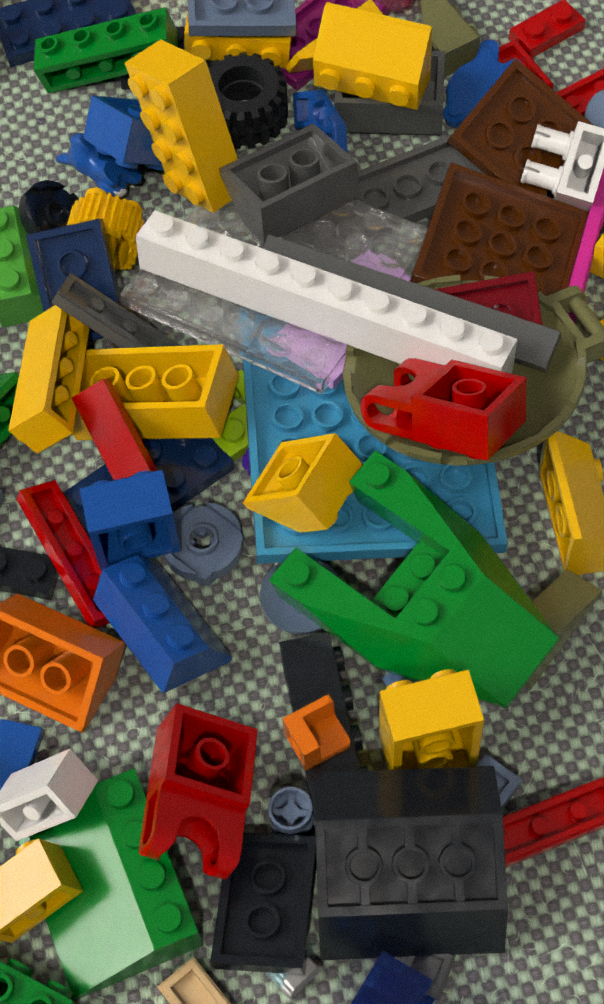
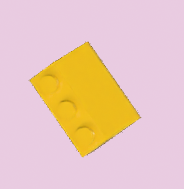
M326 2L313 58L314 85L328 90H336L362 98L418 110L431 77L433 26Z
M556 431L543 442L538 472L563 571L569 570L575 575L604 571V494L600 483L603 482L602 464L599 458H593L589 443Z

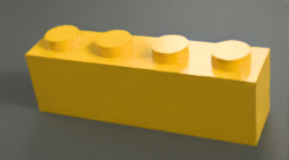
M56 305L29 322L8 429L16 439L23 442L37 454L73 434L77 408L72 397L79 394L89 335L88 326Z

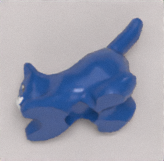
M84 133L73 134L70 138L71 144L68 152L56 157V162L73 166L79 173L90 177L97 184L98 188L103 189L107 195L111 193L113 197L125 195L127 183L139 184L142 180V175L137 168L122 167L115 163L116 158L98 153L96 146L83 139Z

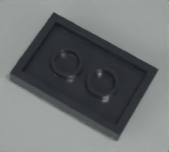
M243 832L239 863L226 880H222L210 959L213 969L305 975L317 870L315 836Z

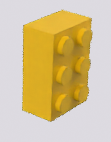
M453 669L442 670L433 674L430 679L412 683L410 680H401L390 684L385 690L380 691L379 741L387 770L477 766L484 717L469 670L456 672Z

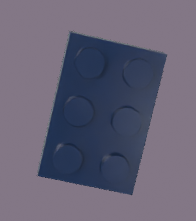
M103 218L26 235L44 312L54 306L51 302L69 273L74 274L122 306ZM89 328L88 341L104 338Z

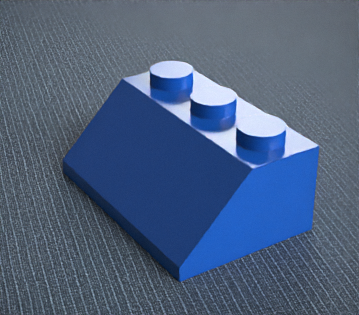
M136 555L102 569L93 601L162 693L168 692L231 662L233 658L163 567Z

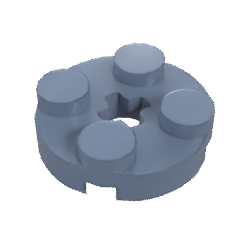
M206 503L207 506L198 507L190 504L175 511L173 517L181 551L164 555L166 563L173 572L184 579L196 581L200 585L212 584L217 578L228 574L237 565L244 550V541L238 519L230 510L216 503ZM207 535L212 537L209 547L195 548L196 544L193 540L195 537L198 536L202 539Z

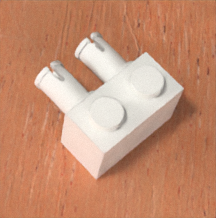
M578 121L575 130L570 131V134L538 124L531 148H538L562 155V160H565L563 166L557 169L527 159L520 182L551 190V194L554 195L553 199L589 211L604 168V128Z

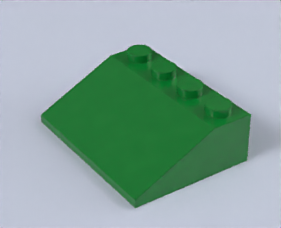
M135 768L96 783L76 818L18 840L20 846L38 838L60 845L83 889V892L46 918L70 990L73 992L72 997L74 1001L203 946L167 851L161 854L159 861L139 854L146 796Z

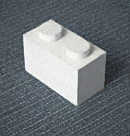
M71 749L16 771L9 776L0 790V824L15 841L74 819L77 817L98 779Z

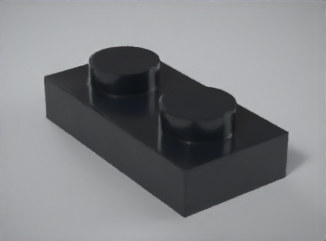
M0 546V591L52 600L59 574L49 556Z

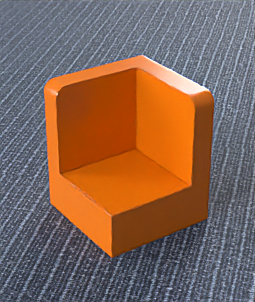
M329 694L282 718L284 735L305 771L351 746L350 738L335 715L334 701Z

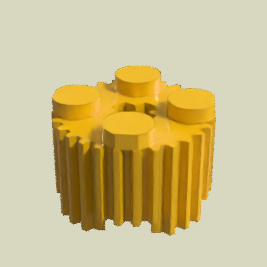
M101 188L87 189L85 197H79V200H76L72 206L67 226L103 218L114 271H116V268L119 270L132 269L138 253L136 235L144 224L142 219L143 209L136 201H127L125 198L121 200L119 195L113 197L111 193L107 195Z

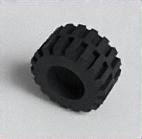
M241 52L238 56L229 54L224 56V60L216 59L211 63L212 68L208 69L234 149H240L241 146H248V149L255 148V144L258 143L265 145L269 143L270 137L276 138L280 135V129L285 128L288 117L287 84L282 69L279 66H274V61L266 58L263 60L261 55L255 53L252 56L247 55L246 52Z

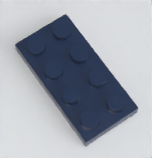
M26 0L0 8V40L9 66L13 67L34 61L35 39L136 15L131 0Z
M212 438L141 439L157 471L163 470L172 512L235 469L234 461ZM106 464L63 492L89 538L79 489L89 487L91 484L101 480L114 481Z

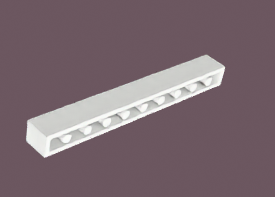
M155 210L136 235L140 269L401 364L408 358H417L446 365L450 360H457L510 374L513 371L517 339Z

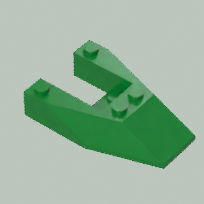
M375 450L349 481V484L360 504L416 541V546L372 601L296 547L269 579L271 585L280 598L322 629L329 632L333 637L377 669L415 681L430 679L433 674L442 670L453 669L456 672L469 670L478 700L507 709L560 641L559 637L481 533L410 473Z

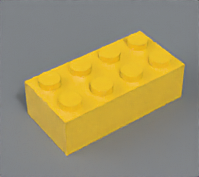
M160 39L125 62L130 77L128 85L139 101L142 110L140 118L150 131L154 142L151 147L153 153L162 164L165 173L163 174V180L167 188L172 193H178L189 199L195 206L199 205L215 213L232 201L220 176L219 168L238 160L206 60Z
M224 344L86 349L79 393L102 379L110 378L141 439L221 438L239 374ZM76 410L73 436L76 440H93L78 410Z

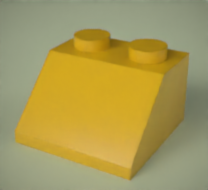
M336 433L281 442L243 501V504L247 509L299 533L328 530L336 522L338 512L346 498L353 492L349 481L363 464Z

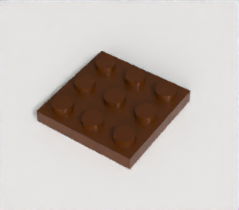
M515 58L449 137L447 142L486 175L545 196L549 191L548 189L520 182L527 159L557 169L564 165L565 160H562V155L538 148H531L537 125L540 124L541 126L570 134V131L575 130L578 121L590 125L593 124Z

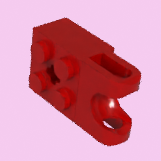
M408 358L394 369V386L378 385L362 398L360 403L361 414L364 422L377 431L427 444L435 449H446L464 454L471 459L488 461L526 422L527 377L457 360H450L446 365L417 358ZM408 373L415 378L414 381L410 380ZM375 403L393 408V413L390 415L382 414L377 409Z
M178 703L174 705L156 731L139 843V854L141 856L159 861L161 854L173 845L176 836L186 837L195 842L200 849L203 872L206 875L226 880L239 863L242 850L246 809L250 806L258 729Z

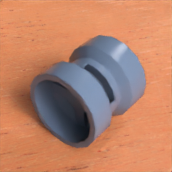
M292 786L276 791L268 804L270 825L273 833L309 836L313 829L314 817L312 801L308 794L302 789Z

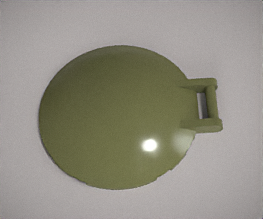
M452 275L425 280L416 284L431 289H438L482 280H461L460 275ZM485 275L484 280L493 279V278H499V277H493V276H487V275ZM570 286L548 296L538 291L543 326L560 331L561 339L547 373L514 362L511 374L527 377L526 422L488 461L471 459L464 454L446 449H435L427 444L377 431L364 422L360 409L362 398L378 385L394 386V369L400 363L347 345L343 369L345 393L354 415L364 428L380 442L406 456L425 462L456 466L486 464L508 459L536 447L558 431L570 418L583 394L587 374L586 364L604 357V326L585 302L586 296L578 286ZM573 312L590 334L589 337H584L567 313ZM408 373L410 380L414 381L415 378ZM375 403L377 409L382 414L390 415L393 413V408Z

